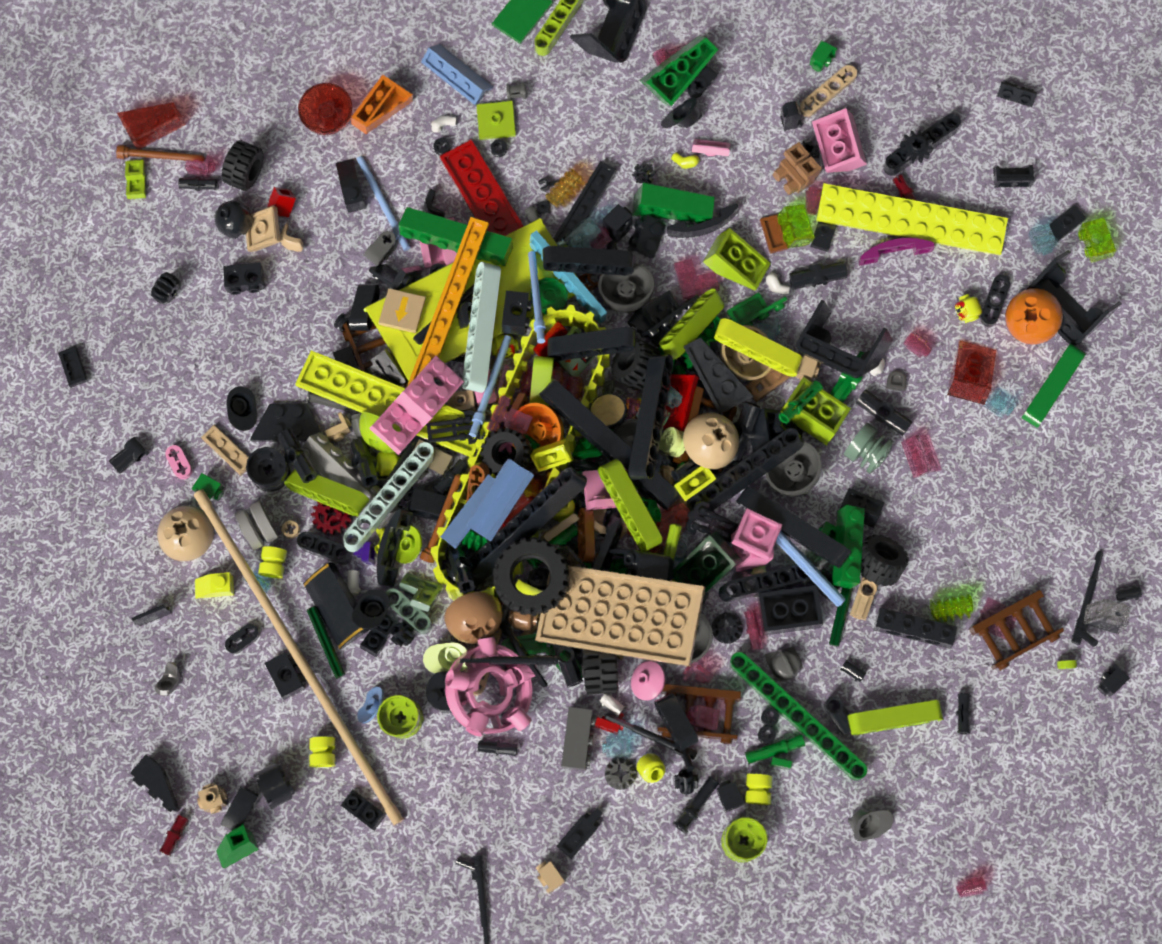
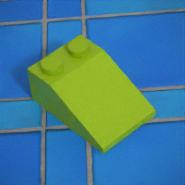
M731 228L716 237L703 260V263L716 274L754 291L757 290L771 264Z

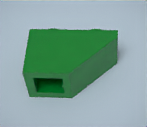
M242 825L224 836L216 852L222 868L225 869L256 852L259 848L253 833Z

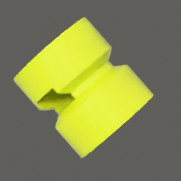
M270 546L262 547L261 559L263 562L259 564L258 575L278 579L283 578L285 567L282 563L286 560L287 550Z
M309 738V749L312 751V754L309 755V766L334 767L335 754L332 751L335 750V738Z
M747 774L746 786L749 790L746 791L745 803L771 805L772 793L769 792V789L772 788L773 776Z

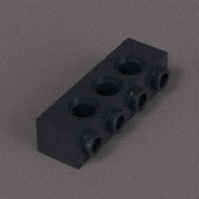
M879 608L873 631L951 649L954 645L957 626Z

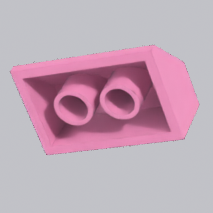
M847 108L812 122L827 173L852 171L867 165L853 114Z

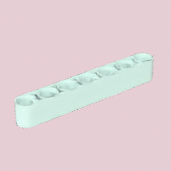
M480 262L476 269L462 378L464 381L462 384L463 389L483 393L487 386L501 275L499 266Z
M423 442L415 448L345 532L343 538L344 546L348 551L356 552L364 545L431 464L434 458V449L430 443ZM423 451H427L430 454L428 456H422L420 453ZM415 465L418 469L412 471L409 467ZM398 480L406 481L404 485H399L396 482ZM387 494H392L394 498L389 500L386 499L384 496ZM376 508L382 510L380 514H374L372 511ZM363 523H368L370 527L367 529H363L360 527V525ZM350 538H356L358 540L354 544L348 542Z

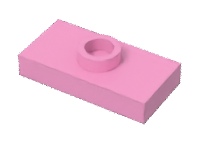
M694 139L692 152L705 153L708 156H729L730 143Z

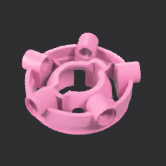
M495 637L477 640L478 646L469 649L459 656L446 675L445 692L448 706L458 722L466 727V731L472 735L481 737L483 733H501L514 727L521 731L532 721L527 712L532 700L531 678L535 677V674L526 664H505L507 669L504 670L499 665H489V663H465L467 668L460 672L464 664L460 663V659L518 656L512 650L497 645ZM487 672H490L497 679L500 686V695L506 696L501 703L496 705H490L484 700L477 703L473 692L479 690L480 679ZM516 687V701L514 707L509 708L504 713V715L499 719V715L502 714L510 705L513 697V688ZM489 719H491L493 728H486Z

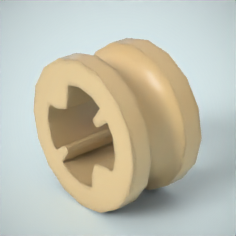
M289 520L282 525V533L285 537L292 539L299 535L300 527L295 521ZM289 525H292V527L296 526L293 534L286 533Z

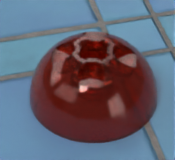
M320 83L310 87L304 92L298 104V114L303 125L311 132L323 136L333 135L343 130L349 123L353 111L349 94L342 87L332 83Z

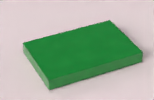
M510 0L494 19L492 26L521 45L551 8L553 2L550 0Z

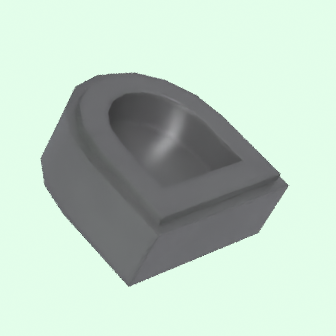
M900 371L891 372L887 378L886 389L905 392V375Z

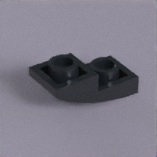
M385 615L383 621L369 631L360 644V648L377 657L390 637L392 627L398 621Z
M241 786L220 825L232 831L242 826L258 794Z
M353 789L341 804L344 809L373 831L376 830L386 817L385 813Z

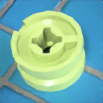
M674 427L667 428L661 435L659 449L672 457L681 456L685 451L683 443L684 432Z

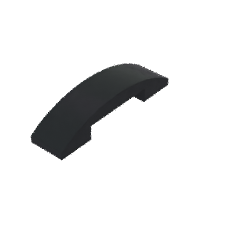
M734 204L722 208L719 212L720 217L690 227L686 226L685 221L667 226V235L676 238H692L714 232L725 226L736 216L739 206Z
M398 509L387 524L377 556V580L380 585L394 587L399 570L393 567L403 530L409 531L414 512Z

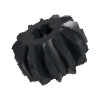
M165 272L154 283L151 289V296L155 301L166 305L177 294L181 281L172 273Z

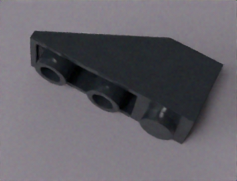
M145 755L130 772L134 776L132 780L140 787L146 786L149 789L147 793L155 800L157 798L163 801L162 806L169 812L172 810L179 812L180 809L165 769L153 758Z

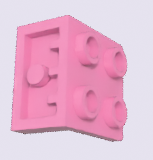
M598 470L582 472V475L587 478V483L584 487L586 510L617 508L603 484Z

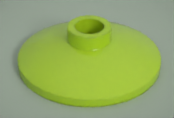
M410 526L409 531L403 530L395 559L399 563L408 564L413 562L421 551L422 537L414 526Z

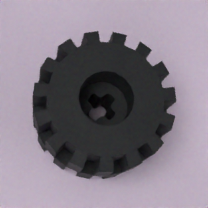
M583 649V660H581L582 678H584L587 695L617 693L619 689L617 655Z

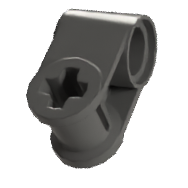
M384 231L375 242L367 248L364 257L376 266L381 265L384 260L387 261L398 245L393 232Z

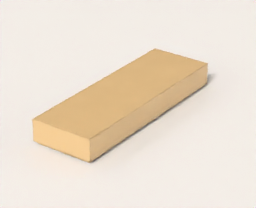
M214 424L201 439L242 476L246 472V463L249 457Z

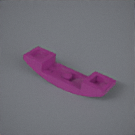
M918 238L893 239L867 250L860 256L858 263L859 266L877 263L881 254L913 249L914 255L933 252L935 245L934 242Z

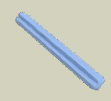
M780 530L776 543L823 593L839 607L845 601V598Z

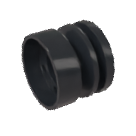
M272 447L256 449L250 454L246 463L247 475L255 486L264 492H275L285 486L284 482L291 472L285 457L280 451ZM270 468H272L274 472L269 473L268 475L266 473V470H270Z

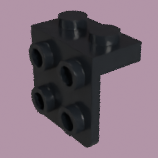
M383 264L370 267L369 272L373 274L372 276L376 280L384 282L387 288L400 290L420 280L424 269L417 265L401 268L397 272L389 265Z

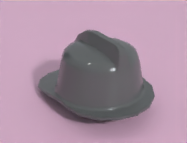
M794 646L782 650L777 649V651L765 654L772 674L779 682L793 679L803 668Z
M860 809L853 817L848 818V823L853 831L855 840L860 842L878 838L888 831L893 824V815L887 810L870 811L868 809Z

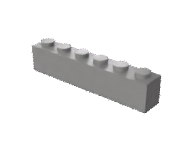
M321 433L311 435L303 445V447L308 448L310 451V461L313 467L323 477L364 493L369 498V503L381 490L377 485L369 488L364 487L358 469L352 467V461L347 459L339 448L328 441L325 435ZM397 505L378 526V529L387 526L394 513L400 509ZM376 508L372 512L374 514H380L382 510Z

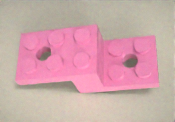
M435 356L369 429L399 455L464 381ZM434 378L439 379L442 386L437 385L434 382ZM392 424H397L400 427V432L395 431Z

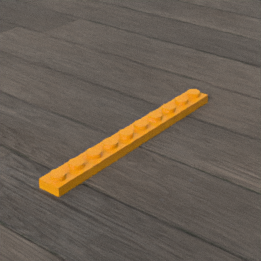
M470 217L408 385L435 356L440 358L487 232L488 222Z

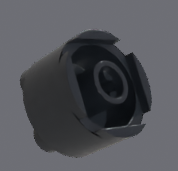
M448 671L435 673L428 681L426 697L435 710L448 714L452 712L446 697L442 693V691H445V679Z
M273 763L253 774L255 779L259 778L256 781L267 803L272 802L269 805L271 810L293 798L294 790L289 781L285 783L283 779L285 773L280 763L277 765Z

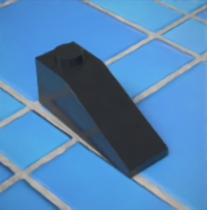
M349 159L337 162L336 168L348 213L366 209L354 160Z

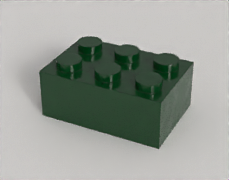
M716 531L703 540L673 569L672 577L678 583L704 586L705 591L709 593L742 559Z

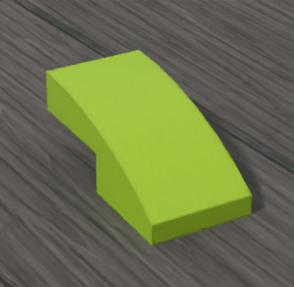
M144 160L125 161L127 199L146 198Z

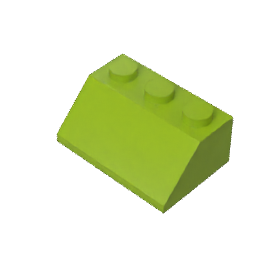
M803 377L780 412H783L788 407V403L791 400H795L812 382ZM822 389L802 408V412L799 415H795L791 421L827 445L838 431L851 408Z

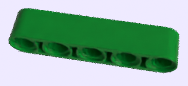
M1071 343L1069 344L1022 416L1023 420L1036 428L1040 426L1087 354L1086 352Z

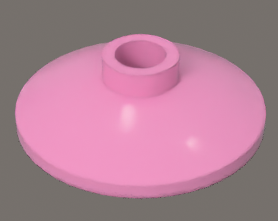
M652 661L641 663L634 670L631 678L632 691L641 700L647 701L656 698L662 692L665 685L663 668L658 663Z

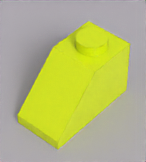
M700 466L677 482L674 487L683 500L687 501L716 480L710 469Z
M230 572L208 574L195 579L196 599L234 595V576Z

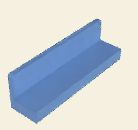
M440 44L428 47L421 63L474 105L481 101L485 91L493 88L490 83Z
M507 459L467 520L466 526L492 541L534 474L511 459Z
M487 475L441 535V538L455 549L471 528L466 526V522L495 479L490 475Z

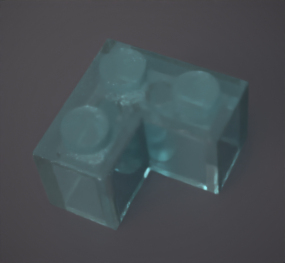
M588 217L578 223L556 244L564 247L592 248L589 242L601 230Z

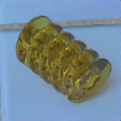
M569 168V171L564 173V177H560L559 182L555 183V187H552L550 193H546L545 197L556 208H559V206L565 208L564 200L571 202L569 195L575 197L576 194L573 190L579 192L581 189L578 185L585 186V182L575 170Z

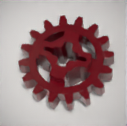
M317 502L318 506H312L315 512L311 513V516L316 518L312 522L314 525H317L318 531L323 529L325 535L328 531H330L332 536H334L335 531L342 534L341 529L347 530L346 524L352 523V520L349 518L352 516L350 514H342L339 510L325 506V504ZM334 511L336 515H332L330 518L328 513H333ZM320 515L325 517L324 524L320 520Z

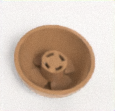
M484 592L468 593L460 596L448 606L444 616L445 625L448 631L459 641L468 644H478L477 640L491 638L498 631L502 622V607L499 600L491 594Z

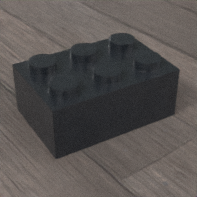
M817 585L758 593L757 601L763 636L822 627L823 620Z

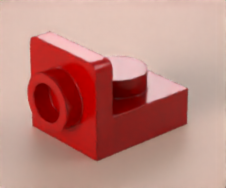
M620 713L618 718L626 721V719H623L624 714ZM602 716V718L597 717L595 723L596 728L618 734V731H623L624 728L607 720L605 716Z

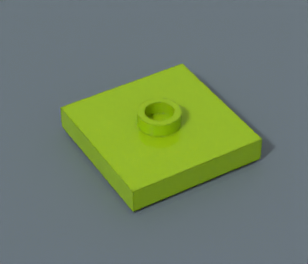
M513 101L476 104L479 140L516 137Z

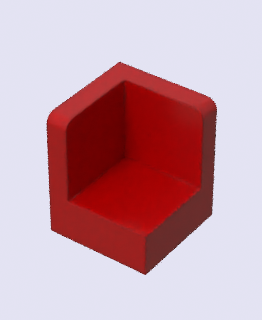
M273 187L267 207L275 206L277 207L278 216L289 217L296 198L291 190Z

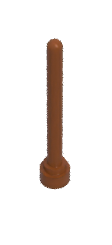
M118 144L116 148L117 159L134 156L194 162L205 161V156L199 154L130 149V147L124 144Z
M460 474L455 475L428 547H425L419 558L426 562L434 563L431 547L436 546L439 540L437 529L438 527H444L446 522L444 514L446 510L451 509L454 501L452 495L458 491L461 483Z

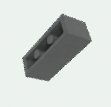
M569 707L561 764V767L564 769L585 771L586 766L590 767L591 755H588V747H592L594 735H590L591 727H595L596 715H592L593 711L590 709Z

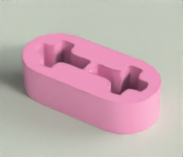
M177 445L168 447L165 455L174 474L179 479H188L192 474V468L183 450ZM173 450L179 452L177 454L179 458L178 461H176V459L173 456L170 457L172 455ZM179 464H182L184 468H188L185 470L186 473L184 475L178 473L180 471Z

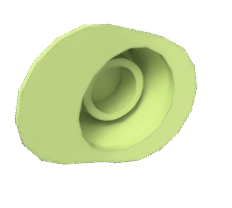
M457 642L436 644L430 646L425 651L423 662L425 667L432 673L449 671L454 661L468 650ZM465 663L462 665L460 671H463L467 668Z

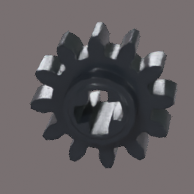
M921 130L917 134L911 131L910 135L905 134L903 137L904 141L900 142V147H902L900 154H906L905 160L912 158V164L915 163L916 159L922 163L924 158L929 159L930 153L933 151L931 146L933 140H927L928 133L922 136Z

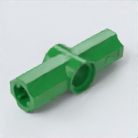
M860 351L856 357L861 358L865 352ZM842 373L838 383L829 394L844 403L864 376L853 378Z

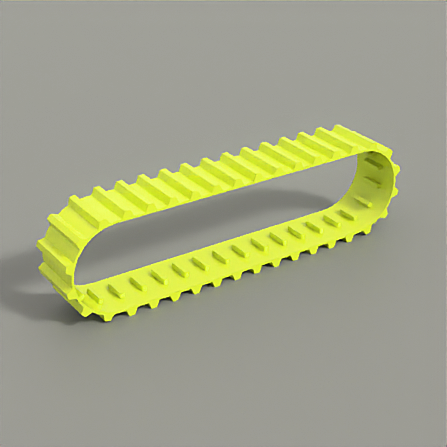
M569 305L566 310L558 311L550 307L547 309V315L543 317L546 327L544 334L557 321L563 326H576L585 332L606 330L605 327H598L594 314L591 311L583 314L576 311L574 305ZM535 319L530 322L531 332L529 336H522L521 338L522 353L514 354V370H507V387L499 388L500 403L499 405H492L490 409L493 419L491 422H485L483 425L484 439L487 436L490 437L491 432H497L501 422H505V413L508 406L513 404L512 397L515 390L521 386L520 379L522 374L528 370L527 363L531 354H535L533 350L537 344V333L534 331ZM610 354L597 356L598 364L596 369H592L590 383L584 387V397L581 403L588 409L590 408L589 403H592L598 397L597 386L604 385V368L610 367ZM569 424V432L566 438L563 437V439L568 440L570 451L573 453L576 448L575 437L582 435ZM477 439L475 445L478 453L476 457H469V468L478 462H482L484 459L480 452H483L484 448H481L482 443H486V440ZM568 463L553 467L552 471L547 473L548 481L545 488L560 474V471H564L569 467ZM469 473L461 475V492L453 493L452 498L455 503L453 510L445 511L446 526L438 527V546L431 547V554L437 563V566L433 569L434 575L439 584H446L445 589L453 601L465 594L459 592L456 583L452 585L446 579L448 577L446 569L442 570V560H446L445 550L448 543L441 538V535L466 504ZM537 531L532 537L538 538L539 532ZM522 561L514 569L513 580L516 575H522L524 572ZM488 587L487 590L480 591L491 594L496 598L499 597L495 587Z

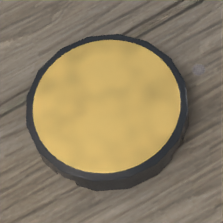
M614 393L598 396L593 400L589 408L611 430L623 424L628 413L625 401L621 396Z

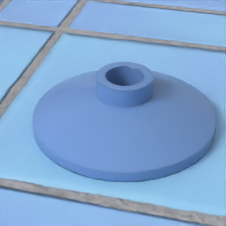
M374 687L367 693L364 705L358 710L357 717L359 722L363 724L368 723L377 715L379 706L384 699L382 688Z

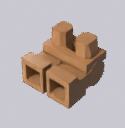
M800 142L784 152L785 159L780 162L779 167L773 173L776 181L779 182L784 178L788 181L784 185V190L788 195L795 192L799 194L813 184L815 177L819 175L822 169L812 156L809 157V153Z

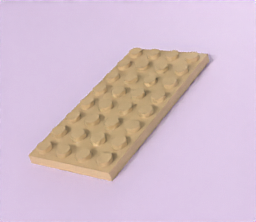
M568 566L570 579L564 599L558 603L556 608L548 610V613H541L535 639L538 642L690 667L705 587ZM549 571L547 586H548V584H549V582H550V571Z

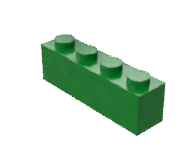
M846 505L837 511L835 540L848 548L852 553L840 569L833 565V586L851 589L860 584L864 508Z

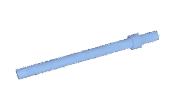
M358 157L356 160L385 213L396 240H399L404 251L409 250L411 247L406 238L400 235L399 224L364 157Z
M530 251L528 258L535 315L534 331L537 333V342L542 344L545 342L544 331L546 327L542 317L536 253Z
M508 335L504 336L478 411L474 413L473 424L469 433L472 437L477 436L480 425L484 423V414L512 339Z

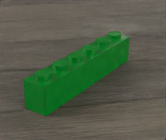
M406 207L398 225L400 235L407 239L413 238L424 244H433L441 249L453 250L456 253L467 228L466 224ZM487 231L476 259L486 260L494 265L506 266L513 249L512 238Z

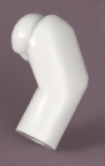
M440 116L432 121L431 130L433 132H440L443 125L456 126L457 117Z

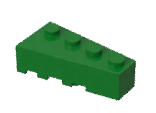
M698 36L639 81L662 103L672 106L719 49L706 37Z
M642 183L634 195L632 216L643 217L649 215L653 218L690 221L699 224L713 218L715 197Z

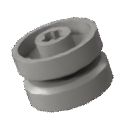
M260 501L250 505L253 518L245 509L235 513L239 528L253 550L263 546L264 542L260 535L261 533L268 542L279 538Z

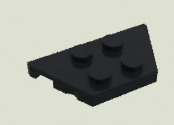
M269 404L250 440L251 442H280L277 437L278 434L285 429H292L298 441L303 442L307 441L309 436L321 433L308 404Z

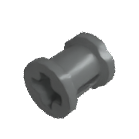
M525 83L511 86L506 84L507 100H511V98L526 99Z

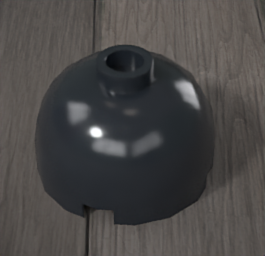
M233 200L222 203L214 215L217 229L228 238L236 239L240 235H245L251 228L253 221L249 207Z

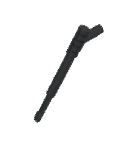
M1098 551L1095 556L1096 561L1092 576L1089 578L1079 618H1077L1071 639L1073 644L1080 645L1082 639L1092 647L1098 644V640L1087 633L1089 625H1086L1088 624L1086 619L1103 557L1101 551Z
M503 603V616L499 628L507 636L520 656H529L510 627L512 624L507 618L510 609ZM526 664L537 677L538 683L542 687H547V682L536 666Z
M532 655L476 659L463 658L460 659V663H489V665L532 664L551 667L552 664H558V656Z
M606 713L605 718L670 748L673 753L682 756L687 771L694 770L695 767L692 760L697 756L696 750L686 748L680 751L674 741L638 725L630 724L613 714Z
M483 855L473 856L474 862L458 857L456 865L471 870L472 880L477 882L484 944H489V921Z

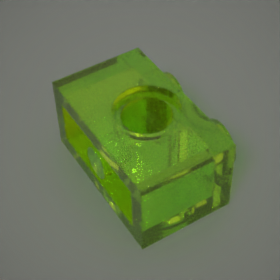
M805 204L785 206L778 213V223L781 225L783 239L787 244V248L806 246L813 241L815 237Z
M1105 218L1082 223L1078 231V237L1085 244L1084 253L1086 258H1090L1091 263L1113 257L1116 253V248ZM1092 238L1097 239L1099 243H1094Z

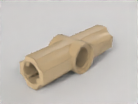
M862 577L849 615L866 621L878 585ZM869 586L872 589V593L865 594L862 587Z

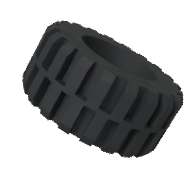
M531 537V539L521 538L520 541L516 543L513 541L507 549L504 548L500 552L501 555L496 559L495 569H493V582L501 601L514 612L517 611L521 615L530 614L531 616H538L537 614H545L549 612L548 610L556 608L558 603L564 599L569 587V568L564 555L554 544L551 545L549 541L544 539L538 540L537 537ZM530 558L541 560L550 571V582L547 588L536 595H526L520 592L513 583L515 567L521 561Z

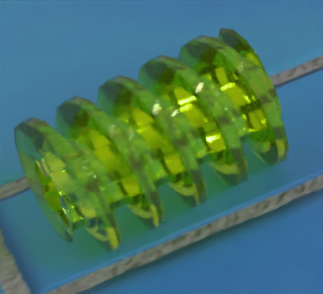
M967 594L966 599L963 595H959L958 599L952 596L950 600L948 597H944L943 602L938 598L935 600V604L930 600L932 617L937 622L942 617L945 623L948 616H950L952 621H955L956 615L962 620L963 614H966L967 618L970 619L971 613H973L971 595Z

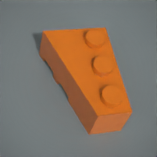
M382 74L352 115L351 124L363 133L368 134L413 101V95Z

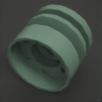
M867 422L851 441L843 455L852 462L862 457L863 460L860 467L863 468L869 462L870 465L866 472L871 474L885 461L894 441L889 439L883 445L882 443L886 435H882L876 440L874 437L878 430Z

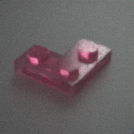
M692 259L674 263L683 300L689 299L696 294L701 296L713 288L717 291L720 290L715 272L697 276Z

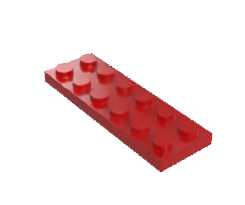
M472 139L439 156L473 216L476 219L489 223L487 231L506 236L524 227Z

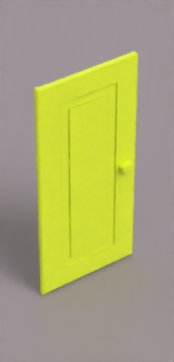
M542 218L506 235V237L512 238L513 249L506 266L496 265L500 267L501 275L493 338L503 334L501 330L506 290L529 293L528 300H530L532 286L528 253L533 251L529 244L530 235L537 230L550 246H557L543 224ZM535 252L538 280L546 277L555 278L565 284L561 279L556 278L553 271H547L543 268L541 256L538 252ZM476 259L465 291L475 283L476 269L479 263L492 264L491 262ZM453 263L398 290L425 297L416 333L379 325L386 297L364 308V311L369 314L408 381L423 345L417 344L413 337L432 321ZM568 292L567 300L574 297L575 295L573 293ZM532 304L531 312L527 311L526 317H530V319L535 317ZM468 311L469 320H470L471 311ZM514 311L513 314L520 315L521 312ZM457 314L454 317L439 358L444 363L466 353L469 325L467 328L460 329Z

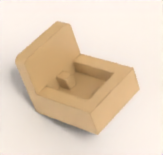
M341 412L337 414L342 423L325 430L330 442L341 441L344 439V435L351 433L349 427L352 425L348 417H343Z

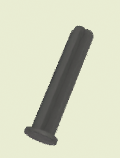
M308 391L306 403L313 402L355 414L361 413Z

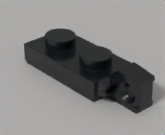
M598 808L591 815L586 812L556 847L572 860L597 831L600 825L597 820L603 813Z

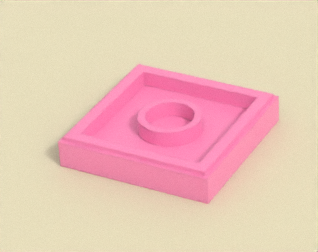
M747 508L731 544L768 560L782 524Z

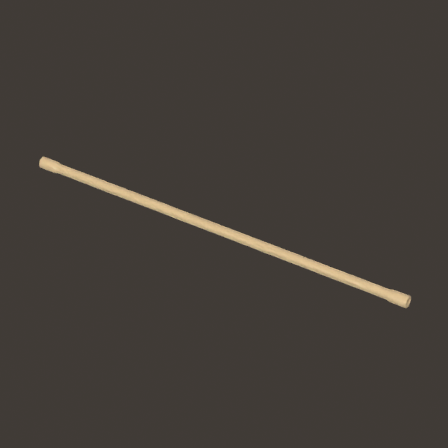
M204 489L197 491L194 494L195 499L206 513L365 775L394 826L397 825L404 818L377 778L213 508L212 502Z

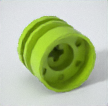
M395 695L385 699L377 712V721L381 730L387 735L400 739L410 738L417 734L424 720L420 705L402 695ZM403 712V715L406 716V720H402L401 723V720H398V716H401Z
M749 817L739 818L730 823L723 831L721 837V846L725 855L739 863L749 862L759 857L767 845V833L763 825ZM739 836H740L741 838H743V837H746V838H747V840L745 841L746 845H745V844H742V845L739 844V841H740Z

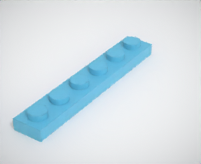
M536 230L530 235L529 244L534 252L540 254L543 261L542 250L550 245ZM553 271L556 278L561 279L565 283L564 285L568 292L576 296L577 302L582 307L584 306L588 312L591 311L594 314V318L599 324L606 321L607 311L574 273Z

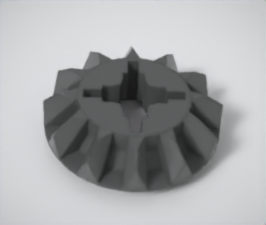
M625 758L611 760L605 768L607 783L617 790L629 788L636 779L634 764ZM618 765L621 766L622 771L629 772L623 775V782L620 781L619 776L612 775L618 772Z

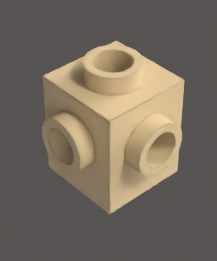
M214 783L203 786V790L198 792V805L200 809H204L208 813H218L222 811V807L227 806L226 800L228 797L225 789L218 785L214 786ZM209 795H213L212 801L208 800Z

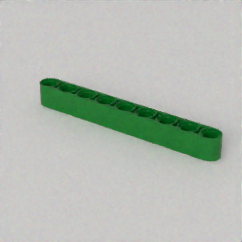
M742 652L732 655L730 659L731 669L849 778L858 781L866 776L867 766L748 656ZM741 658L744 661V665L742 667L735 666L734 659ZM755 671L758 673L759 678L751 680L748 677V673ZM771 685L773 693L766 694L763 691V686ZM785 698L788 701V706L780 707L777 702L778 699ZM796 711L800 712L803 715V719L796 721L793 719L792 714ZM809 725L816 726L817 734L811 735L807 731V727ZM830 739L833 744L832 747L829 749L825 748L822 740ZM840 752L845 753L847 761L840 762L837 754ZM854 766H859L862 769L861 776L853 774L852 768Z

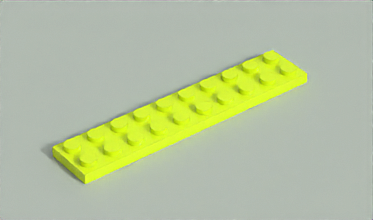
M824 183L816 221L903 238L924 239L935 244L1001 255L1008 218Z
M312 350L295 383L299 388L361 413L362 411L369 412L379 417L405 390L403 387ZM444 404L428 423L457 419V417L465 418L464 412ZM472 421L471 424H466V423H463V425H457V424H456V427H457V426L472 425V424H473V421ZM484 423L482 424V429L480 430V439L484 434ZM425 425L418 432L417 436L428 440L427 427ZM452 425L431 426V429L452 427ZM470 430L457 431V435L459 433L467 434ZM453 432L432 434V439L453 436ZM465 439V441L434 442L469 457H474L477 450L475 444H468V439Z

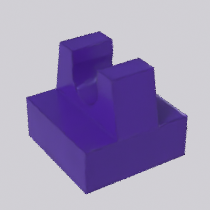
M365 542L363 547L353 552V555L361 558V561L366 564L375 565L376 552L374 547L376 545L371 542Z

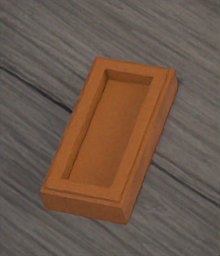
M778 214L760 218L759 221L769 253L787 250L788 246Z

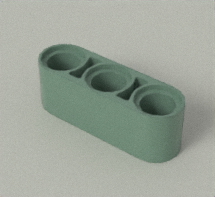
M392 588L386 592L389 599L392 595L399 596V600L396 603L390 602V608L409 623L418 633L427 634L430 632L432 622L422 610L411 606V601L399 590ZM406 608H413V613L411 615H404V610ZM421 620L428 621L427 626L423 629L418 628V623Z

